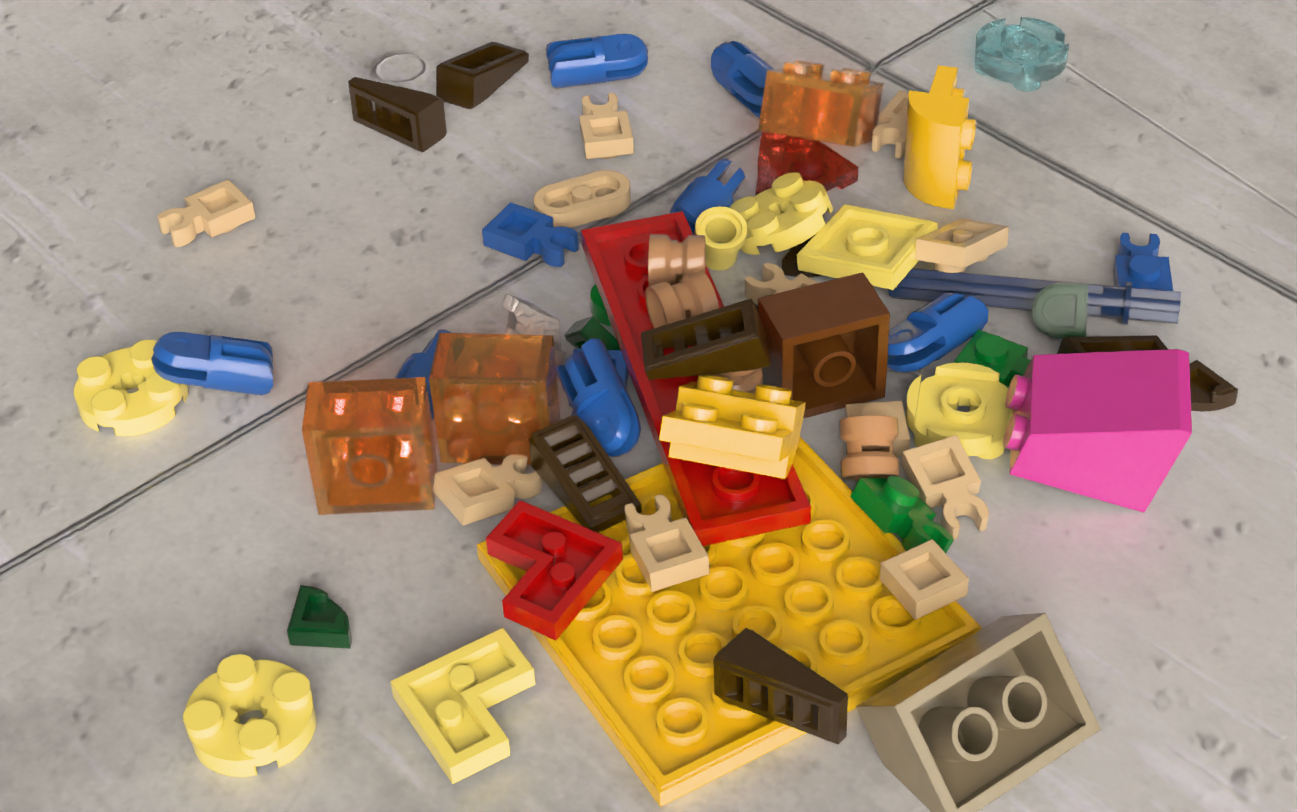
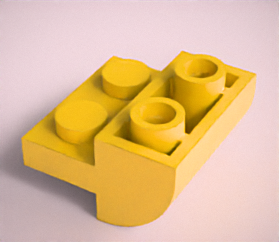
M938 65L929 93L911 90L908 93L903 181L907 190L920 201L936 207L954 209L959 190L968 191L970 186L973 162L964 160L965 149L972 150L976 120L968 119L969 98L964 97L965 89L956 88L958 68Z
M698 375L697 383L690 382L679 387L676 410L662 417L659 440L671 442L668 457L783 479L787 477L796 453L806 402L790 400L792 391L777 386L756 385L755 393L732 389L734 380L715 375Z

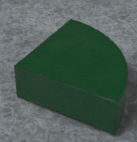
M593 316L576 321L564 334L565 339L576 349H582L581 346L591 338H598L605 344L607 350L621 351L617 339Z
M300 585L287 629L290 645L351 649L352 635L346 612L329 599L328 593L311 586Z

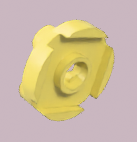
M797 172L778 177L772 183V188L754 197L741 198L729 207L739 212L747 223L746 241L740 250L751 255H760L757 246L772 244L774 251L780 252L805 242L826 225L822 215L826 211L832 214L833 211L825 187L816 181H803L800 173Z
M142 340L135 343L132 347L119 349L101 357H89L78 365V380L74 386V397L80 417L88 427L99 431L97 425L99 424L103 427H113L116 436H135L158 429L176 416L174 407L181 401V398L184 403L186 402L189 391L188 385L170 382L155 372L151 358L157 341ZM138 388V391L134 393L128 394V392L126 391L128 389Z
M947 363L937 366L934 376L928 377L922 382L921 375L913 380L907 392L906 422L914 433V444L919 447L957 435L968 456H978L983 459H994L1001 456L1005 451L1003 447L1005 430L1013 410L1005 406L1008 388L999 382L1000 373L978 364ZM958 406H968L970 412L957 411Z
M244 654L231 655L223 659L217 667V672L208 676L193 691L183 713V723L187 736L200 762L207 768L223 775L247 777L258 775L256 766L267 765L277 760L279 768L293 761L307 747L316 729V713L308 678L294 668L276 661L253 660L250 656ZM259 710L264 715L262 719L251 717L245 724L239 723V717L248 711Z

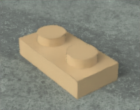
M961 218L917 238L915 260L934 263V269L941 272H963L967 266L975 262L985 261L989 255L1007 247L1009 226Z

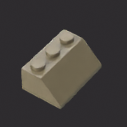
M1046 613L1002 616L856 706L884 766L931 812H977L1101 730Z

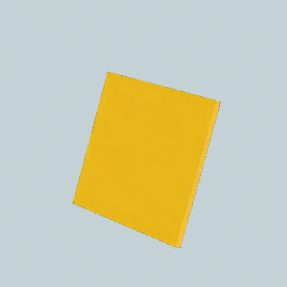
M801 436L799 437L792 464L811 505L810 524L703 546L708 555L710 574L652 592L631 553L630 534L627 531L626 520L599 532L622 543L623 560L557 640H553L531 630L660 807L806 734V732L730 704L714 694V657L745 628L753 630L846 692L848 695L847 713L854 710L857 705L983 629L957 601L916 620L880 580L881 562L906 552L902 543L893 533H884L850 497L853 491ZM663 463L625 479L641 503L642 512L639 514L652 515L656 513L655 496L662 494L670 502L672 521L683 518ZM608 494L589 503V505L593 507L613 497ZM565 506L550 512L581 525ZM486 540L476 544L479 561L506 596L526 571L488 555Z

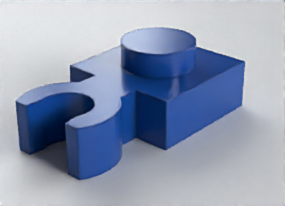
M511 202L482 229L484 246L527 261L536 253L542 256L546 264L562 267L565 264L563 249H568L572 252L579 250L578 233L574 229L562 226L554 227L553 217Z
M1129 233L1121 234L1118 255H1115L1113 267L1114 286L1126 287V282H1132V288L1173 291L1169 257L1158 256L1160 238L1157 234L1150 233L1148 245L1146 246L1132 244Z

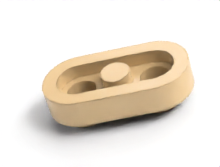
M601 170L550 184L535 193L533 198L534 211L553 217L554 227L572 228L603 218H612L625 211L631 203L630 181L620 172Z

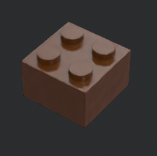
M863 272L758 298V315L764 327L771 362L770 366L761 368L763 385L789 389L792 391L790 400L806 402L803 419L846 408V404L866 403L885 398L890 312Z

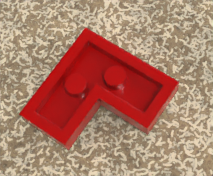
M521 500L516 503L486 537L488 555L526 571L502 600L504 617L553 640H557L623 560L621 542Z

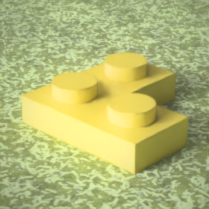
M501 628L390 681L393 698L446 776L454 784L510 756L509 739L487 708L534 686L535 676L532 665L504 628Z

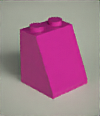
M1179 349L1033 355L1024 375H1014L1006 396L1005 406L1013 410L1003 440V447L1011 450L1009 474L1144 513L1192 434L1189 352Z

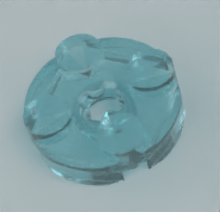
M1021 17L1020 25L1005 26L1006 18L986 24L976 35L975 71L981 75L1013 83L1017 90L1025 92L1035 91L1040 88L1042 81L1053 79L1061 74L1067 66L1069 43L1067 45L1064 43L1065 34L1063 31L1047 21Z

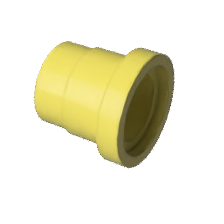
M722 206L712 207L702 212L696 220L695 235H705V263L707 268L720 271L732 267L737 260L739 249L746 241L747 223L744 217L734 209Z

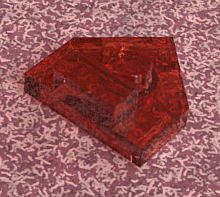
M774 132L761 133L755 196L772 188V183L778 177L792 172L800 173L803 181L819 182L825 187L826 192L836 186L842 190L858 181V166L813 136L786 135V133Z

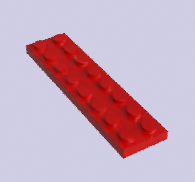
M683 211L581 230L584 253L683 518H687L702 546L810 524L811 505L793 464L787 477L783 479L668 457L671 442L659 440L662 417L676 410L679 387L690 382L697 383L698 375L649 380L645 373L641 341L642 332L654 329L648 314L645 293L647 287H649L648 257L650 234L667 235L671 240L683 242L688 235H693ZM705 263V274L710 279L715 290L719 308L724 307ZM674 348L664 349V355L674 352Z

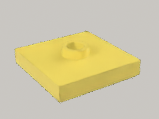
M845 204L797 254L798 270L833 278H841L863 272L872 286L894 290L919 261L915 260L916 239L937 230L938 223Z

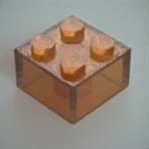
M796 60L795 62L785 61L783 69L767 71L758 130L851 147L871 142L873 130L877 126L884 83L870 81L871 72L842 68V70L832 69L831 74L823 73L824 64L803 60Z
M439 333L429 383L441 463L466 464L485 458L490 464L502 465L503 460L512 454L528 457L527 465H531L530 435L535 431L560 421L553 335Z
M426 377L308 382L302 435L318 514L434 510L435 493L433 492L434 476L437 473V454Z

